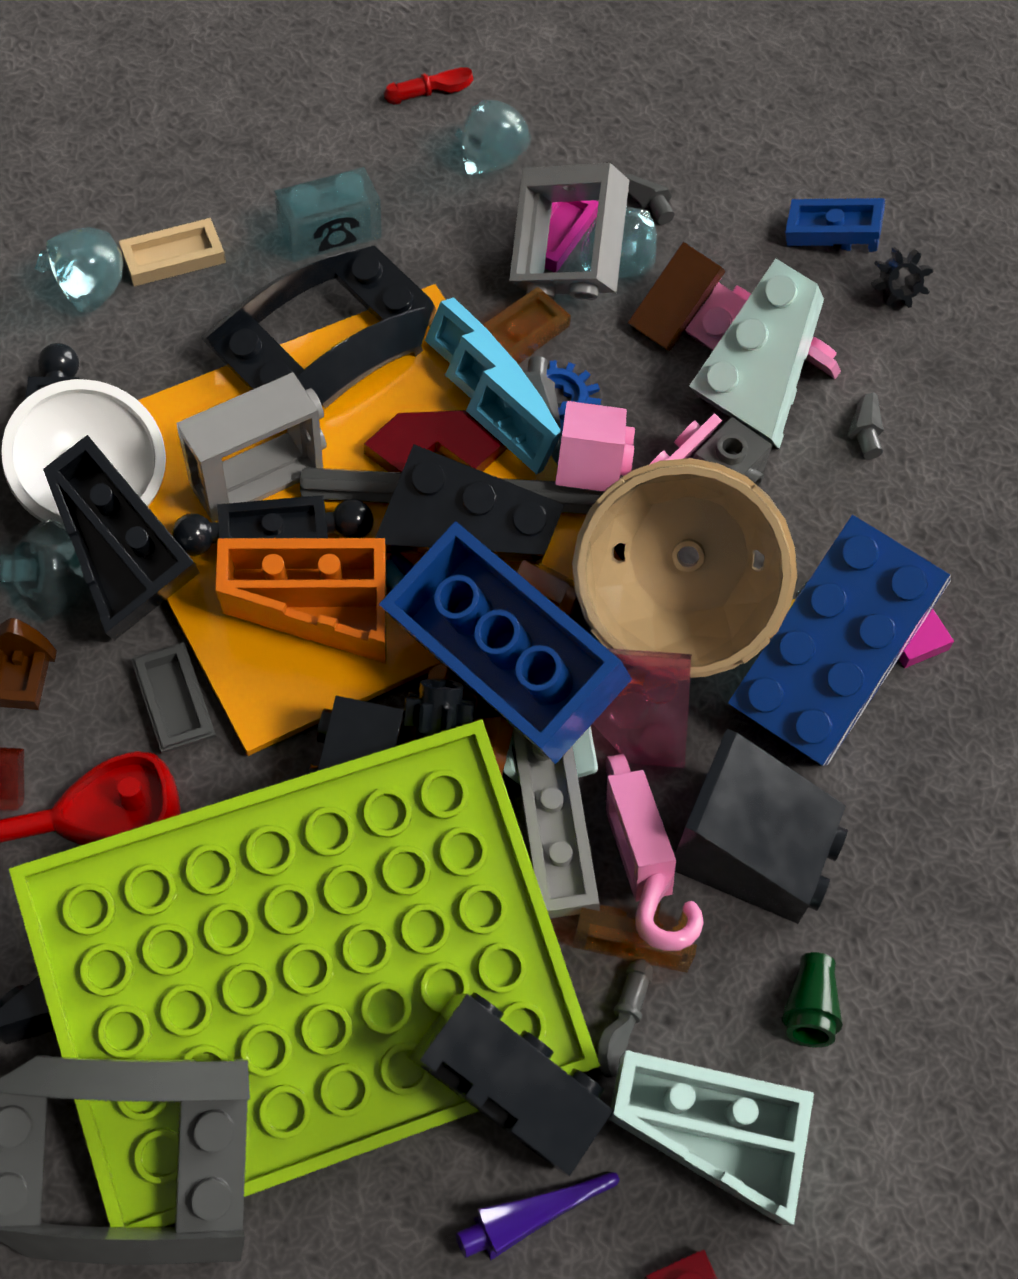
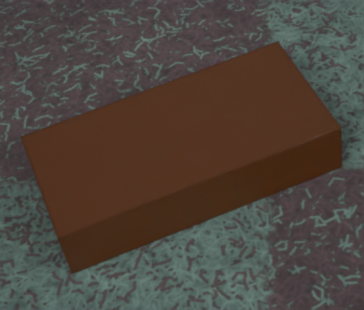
M683 242L628 323L655 343L670 351L722 278L725 270Z

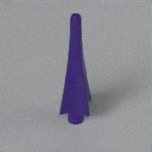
M609 1172L557 1191L479 1208L478 1216L474 1217L476 1224L456 1232L460 1251L467 1258L486 1249L490 1260H492L560 1215L617 1186L620 1182L619 1176L616 1172Z

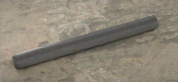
M306 467L302 470L300 476V493L302 497L324 495V500H359L361 502L390 503L401 473ZM500 478L565 504L562 513L587 514L596 500L604 493L603 491L555 485L556 481Z

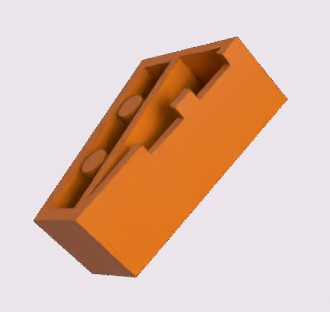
M218 538L216 593L223 614L386 664V611L379 605L386 597L385 538Z

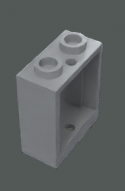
M611 163L523 168L509 281L526 291L528 298L539 301L554 300L555 294H569L576 299L595 300L598 298V293H616L629 179ZM599 200L591 271L544 273L552 202Z
M293 372L176 423L189 485L212 522L218 520L217 504L260 501L300 483L301 472L304 468H323L322 450L327 448V444L320 428L319 419L324 417V410L315 391L312 388L305 390ZM287 429L288 433L222 462L221 458Z

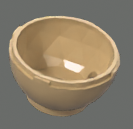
M694 458L664 460L632 470L608 487L586 515L577 536L572 562L575 593L584 618L591 627V632L610 652L615 653L619 658L631 665L652 674L676 679L711 676L733 669L742 663L745 664L770 643V638L778 632L791 606L797 581L795 546L786 519L771 498L747 476L719 463ZM622 543L625 544L624 559L618 561L614 558V547ZM686 546L695 548L699 554V559L693 564L683 563L679 558V550ZM754 550H758L764 555V564L760 569L753 567Z

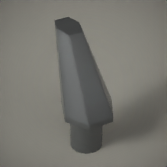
M625 174L629 179L628 196L643 211L651 210L659 224L669 223L675 214L668 203L672 198L668 187L631 174Z
M533 356L528 360V369L524 373L543 398L558 427L561 428L555 382L547 377L548 361L544 357Z
M875 393L865 394L859 400L848 431V437L853 441L858 440L864 458L870 460L879 457L883 453L878 436L884 431V428L882 426L878 395Z

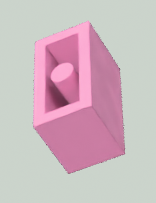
M567 401L555 485L605 492L608 487L620 479V475L625 476L631 472L635 427L626 426L627 409Z

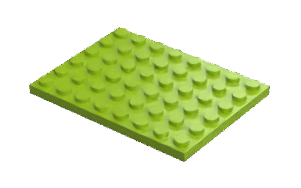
M483 719L9 868L63 1058L195 1060L196 1062L234 1061V1059L248 1060L250 1100L247 1103L244 1197L479 1111L408 1058L452 995L469 994L471 996L474 992L486 999L504 1014L500 1020L520 1035L525 1030L551 1048L554 1053L550 1060L568 1074H570L573 1068L586 1072L600 1067ZM74 1099L110 1227L151 1228L164 1227L175 1223L180 1101Z

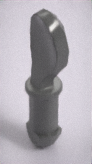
M637 959L627 966V976L620 999L613 1008V1014L618 1019L604 1029L600 1038L597 1058L600 1064L599 1069L605 1077L617 1076L620 1057L627 1049L630 1034L635 1023L640 1022L642 1019V1005L648 986L652 984L653 967L645 959Z

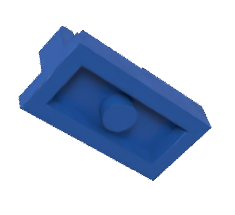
M885 198L792 199L785 231L787 246H833V244H841V249L851 251L852 244H868L869 252H876L881 234Z

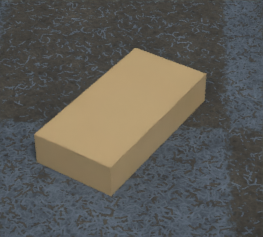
M211 218L119 241L121 253L133 286L226 263L224 250Z

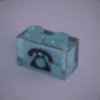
M364 167L274 191L278 229L293 262L382 238L381 200Z

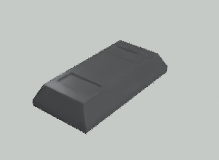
M184 642L131 658L162 754L216 737Z

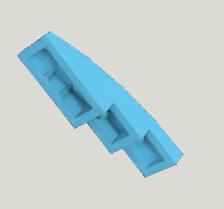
M454 297L441 301L425 341L450 363L445 376L471 398L466 411L535 474L543 472L562 434L543 398L517 362L488 329Z

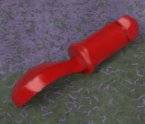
M460 67L431 76L422 74L419 78L397 84L393 82L386 87L384 98L391 104H401V101L418 96H430L433 89L450 93L461 91L470 86L474 80L473 73L468 67Z

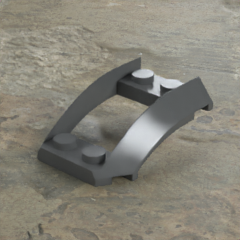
M36 1055L35 1058L7 1075L4 1074L0 1077V1242L25 1257L78 1263L160 1265L241 1261L245 1240L243 1214L247 1103L250 1100L247 1059L196 1062L195 1060L81 1059ZM47 1097L103 1101H180L175 1227L120 1228L41 1223Z

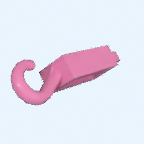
M624 754L607 756L605 760L607 773L606 812L635 901H639L635 914L636 930L640 937L651 947L662 951H680L691 946L700 936L704 924L702 911L695 902L688 901L683 906L684 914L688 919L683 929L672 932L660 929L655 925L653 917L658 903L664 896L673 894L676 858L644 770L631 772Z

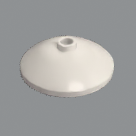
M74 379L45 386L27 397L18 406L9 419L4 431L1 450L2 467L11 492L32 516L62 531H66L43 468L86 435L92 439L148 507L157 495L164 477L166 465L165 445L156 421L137 399L107 383Z

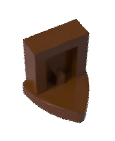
M522 560L517 573L544 596L559 603V609L577 623L582 610L575 593L574 580L535 560Z
M10 618L0 624V707L39 710L49 661L55 662L57 650L39 631L16 618Z

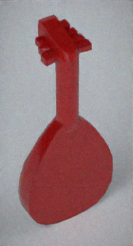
M135 751L111 757L75 781L51 809L0 819V843L56 831L67 840L85 845L180 815V798L175 779L166 763L154 753Z

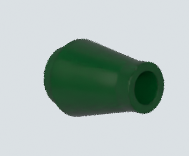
M810 952L801 956L799 971L782 1015V1022L787 1027V1037L802 1046L814 1048L829 1046L835 1042L836 1034L843 1027L835 977L836 961L827 954Z

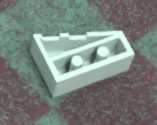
M775 258L689 385L698 397L730 418H735L778 449L782 443L783 430L791 404L793 405L796 396L798 379L804 359L807 358L824 301L818 284Z
M626 1050L620 1057L610 1107L614 1111L608 1119L780 1225H794L814 1093Z

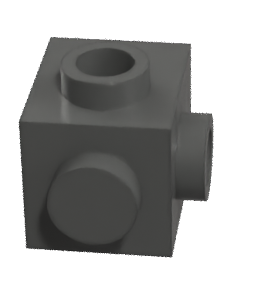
M731 417L695 453L694 459L724 465L747 476L757 486H760L764 479L763 473L772 444Z

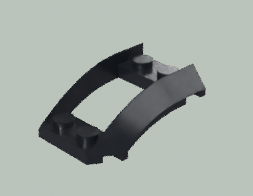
M373 245L318 260L275 279L249 296L201 338L250 390L293 372L305 390L312 388L315 391L322 406L326 409L348 389L377 369L407 354L413 353L417 356L423 351L421 345L427 327H430L436 308L430 297ZM336 279L379 322L348 337L320 356L306 369H303L259 323L299 294L321 283Z

